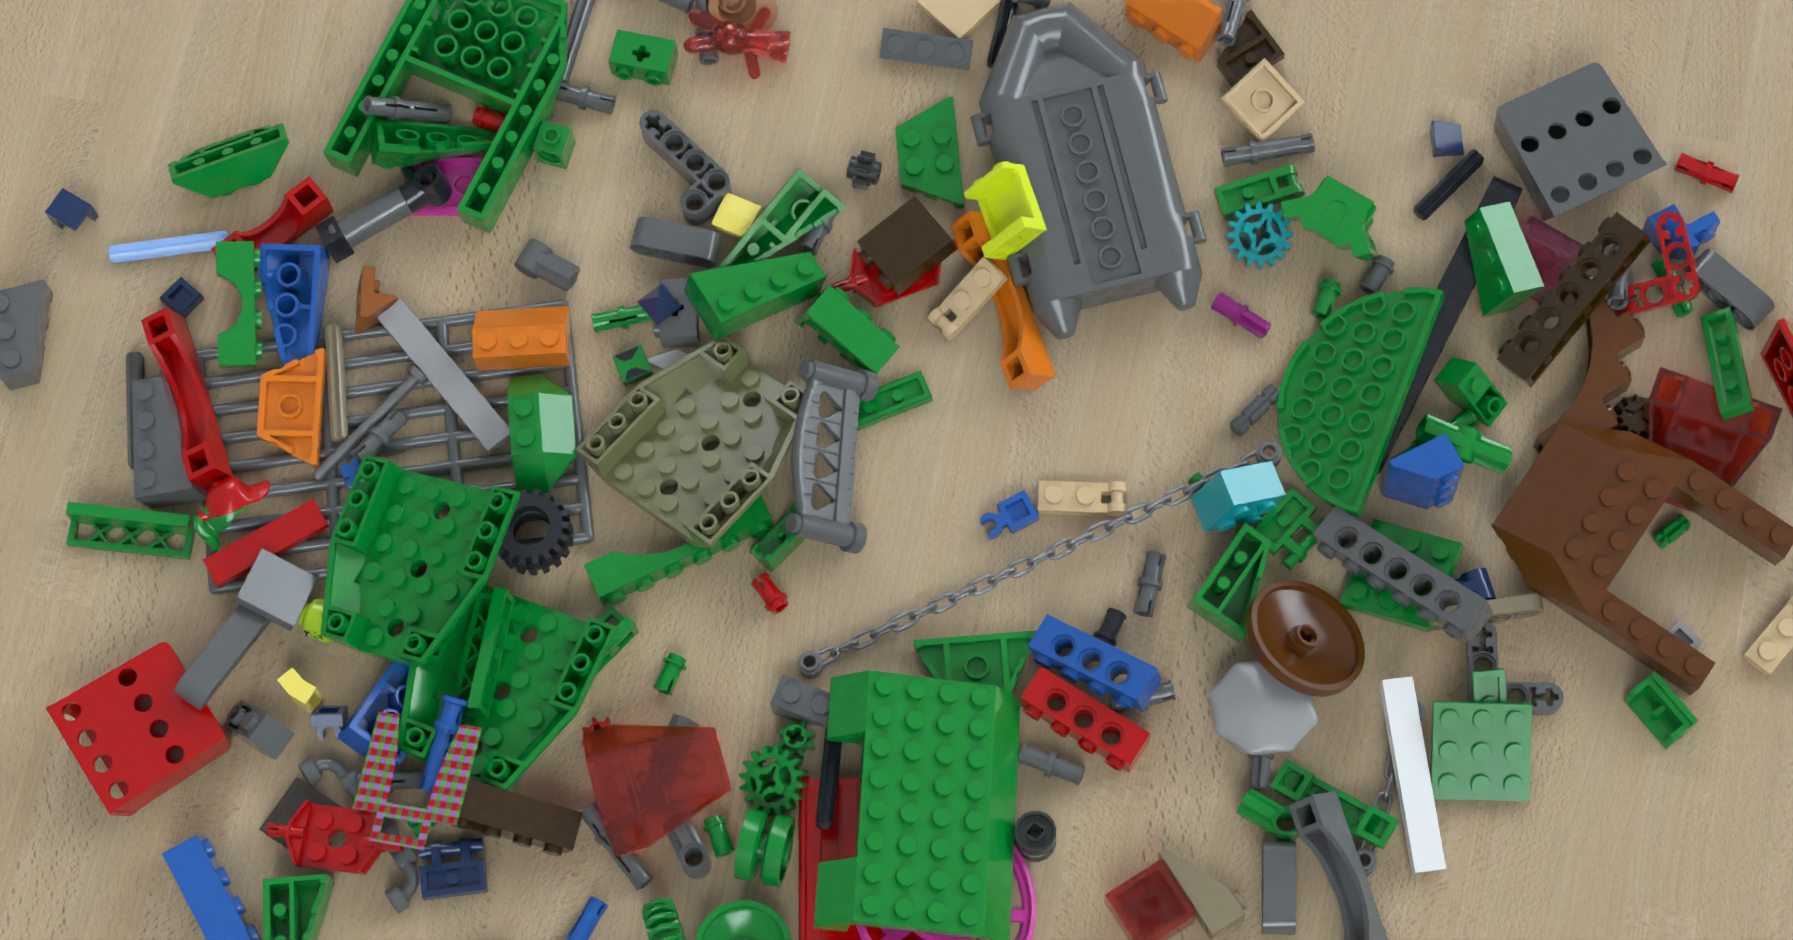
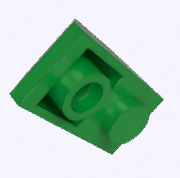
M1451 357L1434 379V382L1449 401L1462 410L1469 408L1475 414L1477 420L1485 426L1490 427L1508 404L1475 362Z

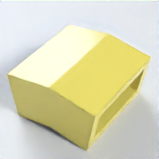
M727 193L711 225L716 230L740 239L762 212V206Z
M293 667L277 679L296 705L310 713L324 699L319 690L303 680Z

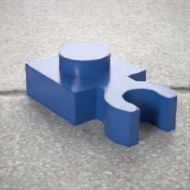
M1025 490L998 503V514L987 513L980 518L982 526L989 522L996 525L995 529L987 533L989 540L999 537L1002 529L1006 527L1013 534L1039 521V515Z

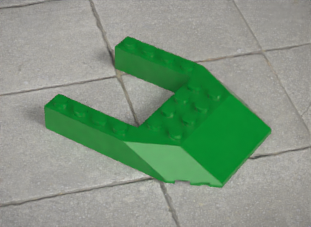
M405 0L323 151L330 165L358 177L371 153L375 118L389 120L386 116L365 115L362 109L364 98L366 96L380 98L401 97L412 75L501 111L507 115L457 207V211L464 223L491 233L534 152L533 145L542 120L547 122L549 120L567 69V2L562 0Z

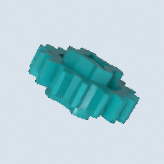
M1257 201L1254 209L1249 204H1246L1243 207L1244 214L1239 211L1233 214L1237 222L1229 221L1227 223V227L1233 230L1225 235V239L1232 240L1233 242L1227 249L1228 251H1237L1238 254L1234 259L1236 262L1241 258L1246 259V268L1253 262L1256 263L1257 270L1263 268L1264 262L1271 268L1275 265L1274 257L1281 261L1285 257L1281 250H1289L1292 246L1289 242H1286V239H1290L1293 236V232L1286 231L1285 229L1291 222L1290 220L1282 221L1280 219L1283 215L1282 210L1276 214L1272 212L1273 204L1271 203L1266 209H1262L1261 201ZM1260 216L1255 223H1244L1248 218ZM1271 222L1276 226L1278 234L1274 232ZM1263 225L1261 230L1263 239L1255 246L1257 240L1254 233ZM1240 238L1244 239L1247 250L1243 247ZM1264 248L1275 249L1269 254L1258 255Z

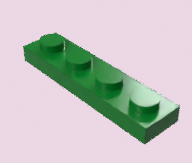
M1729 306L1701 316L1717 402L1722 418L1727 420L1755 410L1733 310Z

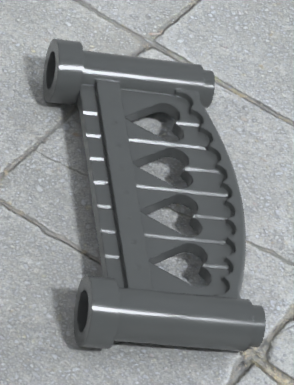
M813 359L803 360L799 365L798 375L806 382V389L799 406L792 443V483L796 513H791L787 517L786 530L794 536L836 545L844 552L857 554L863 549L867 539L866 527L862 523L850 521L860 401L869 402L874 398L878 390V376L876 373L864 369L853 371ZM821 393H824L837 408L836 413L822 418L818 412V408L821 405L819 400ZM818 423H821L835 438L834 443L822 449L816 444V438L819 435L817 431ZM816 454H819L833 469L832 473L820 479H817L813 473L816 466L814 460ZM814 484L830 499L829 504L817 510L811 505V499L814 496L812 493V486Z

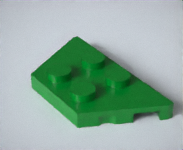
M948 97L895 128L900 183L902 189L913 193L920 192L925 197L936 201L939 198L953 203L956 208L962 209L964 208L954 100L953 97Z
M1036 630L913 640V645L932 678L996 685L1013 695L1031 652L1028 645Z

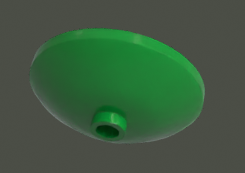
M751 900L732 901L713 910L700 925L695 940H792L787 925L778 913L762 903Z

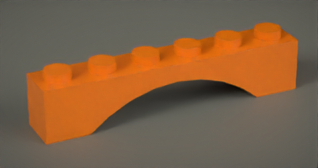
M970 210L951 224L950 227L960 253L974 268L984 257L981 247L990 241L991 238L982 212ZM989 258L1009 278L992 296L1002 326L1003 349L1000 358L1002 370L1009 389L1036 390L1056 375L1023 286L1014 287L1008 260Z

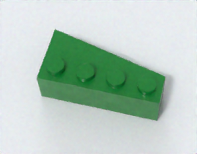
M806 252L690 273L684 292L716 341L819 295L826 275L812 253Z

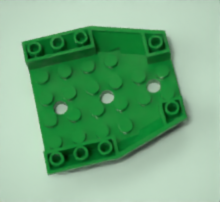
M364 454L330 539L320 635L374 657L415 668L426 665L486 584L521 493L492 485L489 491L403 470L390 460ZM449 506V514L445 518L439 519L440 511L444 507ZM423 564H427L425 574L417 578L416 572L418 568ZM403 622V631L399 635L394 636V628Z
M485 584L479 593L493 594L494 588ZM513 596L515 604L489 718L463 716L461 721L462 725L482 728L479 743H482L483 748L481 753L474 758L469 777L470 780L507 791L578 714L618 630L616 626L591 617L585 622ZM475 599L426 665L416 668L409 666L398 737V749L425 764L437 730L434 728V721L439 719L444 703L442 696L443 694L452 696L454 694ZM484 602L482 616L485 620H487L490 603ZM533 629L537 630L538 634L534 641L530 643L523 641L526 632ZM484 632L476 637L475 646L478 650H480ZM477 662L469 667L468 675L472 681ZM510 686V693L506 698L501 700L496 698V693L501 687ZM470 692L464 695L462 699L468 700Z

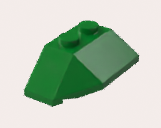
M282 123L274 127L256 128L196 149L183 156L179 161H173L168 164L171 180L174 185L211 198L230 195L235 190L249 185H258L265 179L271 178L289 144L285 127Z
M541 374L511 377L507 399L511 456L517 491L520 492V490L527 489L529 494H533V489H539L542 494L550 493L557 481L564 475L577 457L575 450L576 436L573 397Z

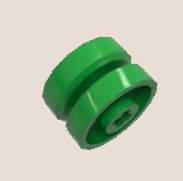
M748 809L736 850L734 864L735 879L751 882L757 876L761 866L760 877L763 885L781 887L793 849L794 817L778 814L772 820L769 827V818L766 811Z

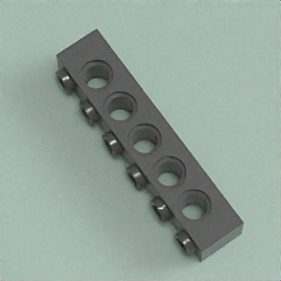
M1334 506L1312 534L1318 544L1317 550L1323 556L1330 560L1335 557L1342 561L1341 565L1348 572L1355 576L1358 573L1367 577L1366 581L1378 591L1386 589L1392 593L1391 597L1401 606L1407 608L1408 605H1411L1417 609V614L1430 624L1436 621L1443 626L1442 630L1455 640L1461 637L1471 643L1493 614L1486 599L1338 507ZM1356 541L1352 547L1344 548L1348 542ZM1381 557L1378 562L1369 564L1372 558ZM1406 572L1403 578L1394 580L1397 574ZM1426 588L1432 589L1427 595L1419 596L1422 590ZM1449 605H1457L1453 611L1444 612Z

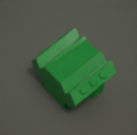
M1327 175L1326 178H1323L1318 188L1310 196L1280 202L1284 218L1292 222L1301 221L1302 229L1314 233L1340 250L1351 249L1353 257L1361 261L1378 257L1374 241L1370 239L1371 236L1368 233L1369 228L1374 222L1372 216L1377 210L1374 201Z

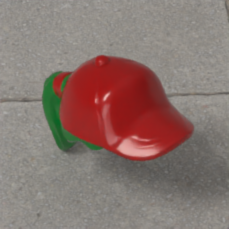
M228 476L220 481L213 482L206 494L205 507L193 517L192 521L195 531L209 545L212 554L219 549L218 533L228 528L234 517L239 513L245 512L249 504L260 501L268 494L270 490V482L268 480L246 485L238 477Z

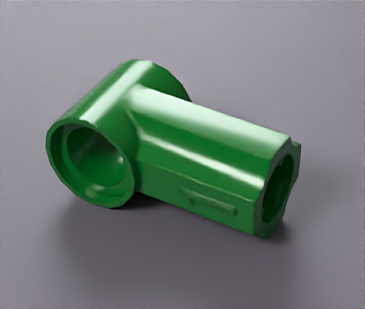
M1252 788L1249 789L1240 802L1236 813L1271 833L1277 841H1295L1299 836L1296 826L1290 831H1282L1277 826V823L1283 819L1291 820L1294 823L1289 807H1283Z

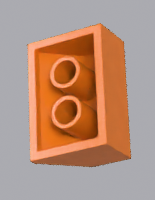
M1126 0L1125 17L1129 23L1137 28L1143 27L1151 32L1157 41L1163 44H1170L1186 59L1192 58L1199 63L1217 40L1216 37L1221 25L1222 9L1208 0Z
M569 306L477 311L472 328L473 360L478 371L570 366Z

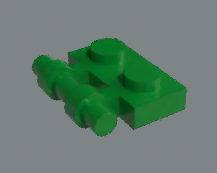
M1294 488L1255 527L1256 531L1271 540L1269 552L1273 556L1282 548L1289 553L1282 561V564L1289 570L1298 562L1302 563L1308 557L1307 552L1317 543L1312 534L1326 518L1323 517L1317 524L1310 519L1317 508ZM1302 527L1308 534L1297 544L1292 537Z

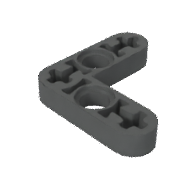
M1488 621L1481 628L1484 630V635H1490L1485 640L1484 651L1478 652L1480 647L1478 637H1474L1471 643L1466 641L1468 701H1473L1471 670H1474V662L1484 659L1490 663L1492 669L1498 668L1497 632L1493 624ZM1506 682V695L1510 691H1519L1525 698L1524 703H1530V691L1535 692L1533 698H1541L1545 692H1550V696L1556 698L1551 706H1547L1545 700H1535L1534 706H1532V715L1554 714L1563 703V692L1559 686L1553 683Z

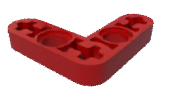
M1666 212L1658 218L1656 223L1667 276L1629 285L1628 298L1637 297L1635 290L1640 289V298L1644 306L1639 307L1638 301L1628 304L1627 310L1616 309L1617 315L1620 316L1628 311L1632 316L1688 302L1699 295L1701 284L1687 226L1684 219L1678 213ZM1668 219H1672L1675 223H1680V226L1675 228V234L1678 240L1684 237V242H1673L1666 246V241H1672L1671 234L1667 230H1663V227L1668 225ZM1676 248H1682L1687 252V259L1681 265H1674L1670 261V254ZM1691 267V272H1685V276L1689 283H1694V287L1689 288L1690 293L1685 295L1682 290H1677V287L1682 285V280L1679 274L1673 276V271H1684ZM1652 286H1659L1663 290V298L1657 303H1651L1646 298V292Z

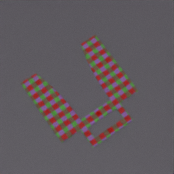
M378 712L352 807L354 809L377 812L369 841L424 850L431 822L457 826L482 732L481 727L460 725L439 770L428 808L423 809L387 803L398 749L399 715ZM384 817L422 823L418 839L380 833Z

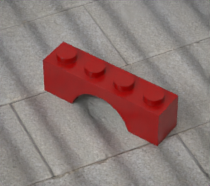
M308 176L284 195L281 206L266 222L249 231H234L222 241H254V249H260L261 243L291 244L332 214L334 210L326 195ZM215 245L213 248H211V250H212L213 254H214L215 257H216V245Z

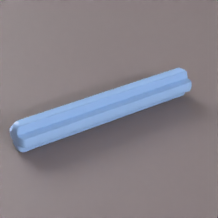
M216 231L109 246L108 255L112 263L211 251L216 242H221L229 235L226 231Z

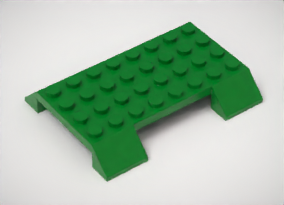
M872 670L831 677L826 740L858 744L863 736L855 857L818 863L814 928L846 932L852 924L976 938V940H1010L1020 699L996 685Z

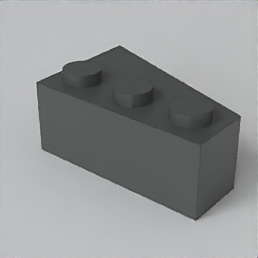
M44 279L0 290V379L10 391L38 384L41 380L45 352V332L49 325L48 312L53 297V292Z

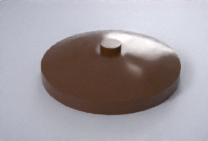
M1282 580L1267 585L1251 601L1245 618L1249 644L1261 665L1283 685L1305 695L1326 697L1344 691L1359 676L1365 661L1364 641L1359 627L1351 614L1332 595L1306 582Z

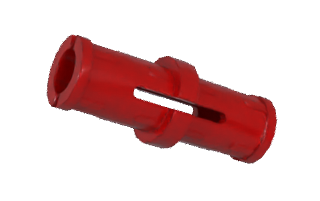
M1683 152L1674 171L1700 180L1699 183L1703 185L1708 183L1729 193L1733 192L1740 176L1714 166L1712 161L1707 163Z

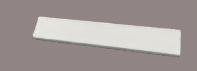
M1413 676L1379 681L1411 873L1444 870L1446 865Z

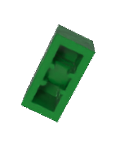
M617 29L608 61L611 73L622 80L634 78L644 80L647 84L654 86L661 84L670 85L678 57L676 40Z

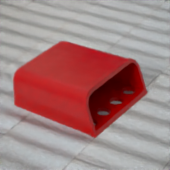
M167 642L158 643L60 701L46 707V710L110 815L132 816L139 809L231 748L230 739L208 704L202 710H199L173 693L177 683L187 670ZM63 714L70 715L75 720H66ZM83 731L86 732L92 745L82 746L80 744L79 737ZM99 757L103 760L108 771H96L95 762ZM115 783L124 795L120 799L113 798L110 793L111 787Z

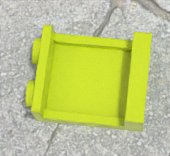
M1003 161L994 165L993 170L984 177L975 180L973 185L964 192L966 199L978 201L991 238L990 241L981 247L984 257L1007 260L1008 256L1017 253L1047 229L1025 166Z

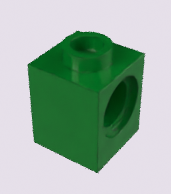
M542 120L533 145L537 161L567 169L576 143L572 129Z

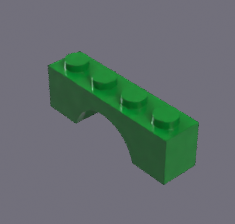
M254 241L216 242V274L218 277L233 284L242 299V310L236 323L228 330L218 334L219 368H256V360H262V341H256V329H262L261 311H255V298H261V280H255L254 268H260V249H254Z

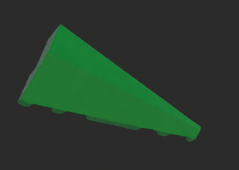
M797 168L717 268L764 260L813 228L821 225L829 218L842 212L846 206L803 170Z

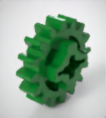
M774 745L773 749L771 746H762L761 752H751L753 761H743L742 764L747 768V772L739 773V777L745 779V784L741 785L739 789L748 791L744 801H754L753 809H764L767 815H773L774 812L777 815L786 814V808L788 810L797 808L795 799L804 800L805 796L800 792V789L809 786L808 783L802 781V777L808 774V770H800L799 766L803 762L802 758L792 759L794 750L786 749L784 751L781 745ZM776 759L775 762H771L770 766L763 765L767 760ZM778 794L785 796L779 801H771L772 799H776Z

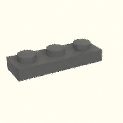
M883 28L879 58L970 70L974 40Z

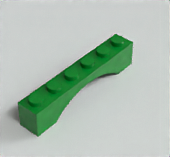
M760 495L712 547H694L689 542H686L674 549L649 555H628L612 551L584 564V567L602 606L607 604L616 605L627 598L626 595L637 590L638 592L649 590L655 585L656 581L665 577L668 579L674 578L683 573L684 568L692 564H704L712 559V555L722 550L729 552L741 545V541L750 537L759 538L770 531L769 528L774 525L772 517Z

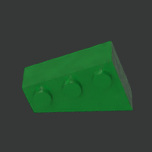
M1510 201L1481 207L1464 220L1483 317L1513 311L1544 287Z
M829 285L814 299L795 323L802 328L805 324H808L820 334L817 337L824 345L827 342L831 343L841 352L840 356L858 370L864 369L877 374L900 347L895 343V336L887 329H879L871 322L873 318L867 311L860 307L858 309L855 308L848 301L850 298L843 290Z
M1244 523L1186 607L1238 643L1242 641L1247 635L1245 627L1246 613L1251 601L1256 597L1271 540Z

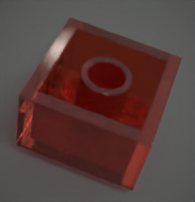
M1160 860L1105 894V905L1129 940H1168L1195 923L1197 914Z

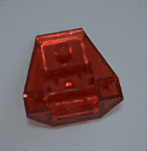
M1660 367L1649 396L1648 440L1694 461L1728 485L1734 487L1772 439L1782 408L1752 398L1755 410L1724 420L1719 411L1713 385ZM1670 496L1664 502L1693 512Z
M613 724L583 733L585 760L600 817L615 857L649 848L732 790L715 727Z

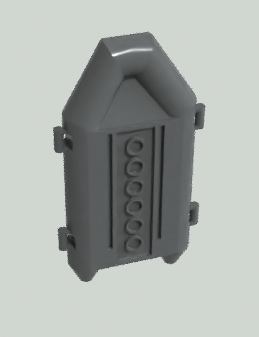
M1071 2L1012 16L979 100L981 113L970 117L977 145L982 147L990 144L995 165L1008 161L1025 166L1047 230L1019 250L1018 253L1008 256L1007 260L1014 287L1027 285L1034 314L1057 339H1067L1075 334L1079 312L1082 309L1160 291L1179 311L1193 308L1196 305L1203 273L1195 244H1202L1207 241L1199 211L1189 213L1185 211L1156 104L1160 105L1168 101L1161 73L1152 72L1147 74L1145 63L1140 57ZM1149 81L1151 83L1154 97L1149 96L1146 89V86L1148 85ZM984 122L991 125L992 135H987ZM1188 220L1193 237L1187 236L1184 225ZM1021 262L1028 266L1030 275L1024 277Z

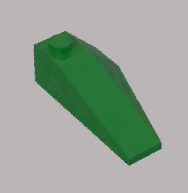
M375 118L370 150L372 164L391 169L486 151L493 142L496 131L484 128Z

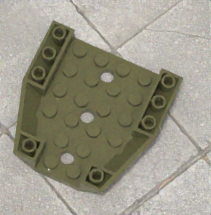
M725 336L716 341L709 342L639 383L575 450L608 486L694 547H712L775 480L793 442L796 418L805 389L792 380L784 386L751 364L745 349ZM752 398L761 399L760 403L755 407L746 406V403ZM716 441L720 443L715 450H704L705 446L710 442ZM670 485L678 486L675 493L671 495L662 494L666 487Z

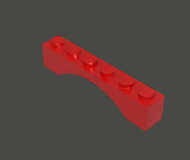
M166 307L142 319L141 322L148 346L167 379L178 409L182 428L181 457L188 481L208 491L213 482L233 476L186 318Z

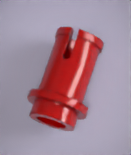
M484 105L475 109L472 123L477 125V128L485 127L498 131L506 115L488 110V106Z
M762 573L759 575V578L765 587L756 578L752 581L751 585L766 603L765 609L767 611H771L773 614L780 613L788 606L787 595L780 592L768 573Z

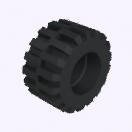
M527 489L520 490V498L498 554L509 568L513 569L515 567L518 573L524 574L528 570L530 575H538V570L541 569L544 574L551 572L549 567L553 564L556 568L562 564L560 558L562 556L567 558L570 554L568 546H573L574 540L571 534H574L569 516L562 503L558 499L555 500L552 494L546 492L545 495H542L539 489H533V494H529ZM542 520L550 525L546 537L536 544L523 545L515 541L517 530L527 521Z

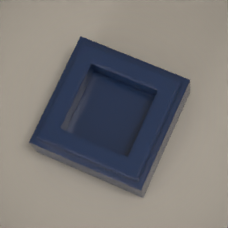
M180 277L160 297V300L168 308L186 318L204 300V297Z

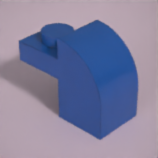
M1675 204L1647 217L1643 227L1652 245L1661 254L1656 223L1658 218L1666 212H1675L1682 217ZM1711 212L1689 224L1686 223L1694 257L1700 244L1710 241L1716 235V230L1721 221L1715 212ZM1668 219V225L1663 227V230H1667L1671 234L1672 241H1666V246L1673 242H1684V237L1678 240L1675 234V228L1679 227L1680 223H1675L1672 219ZM1676 248L1671 252L1670 258L1677 260L1687 259V252L1682 248Z

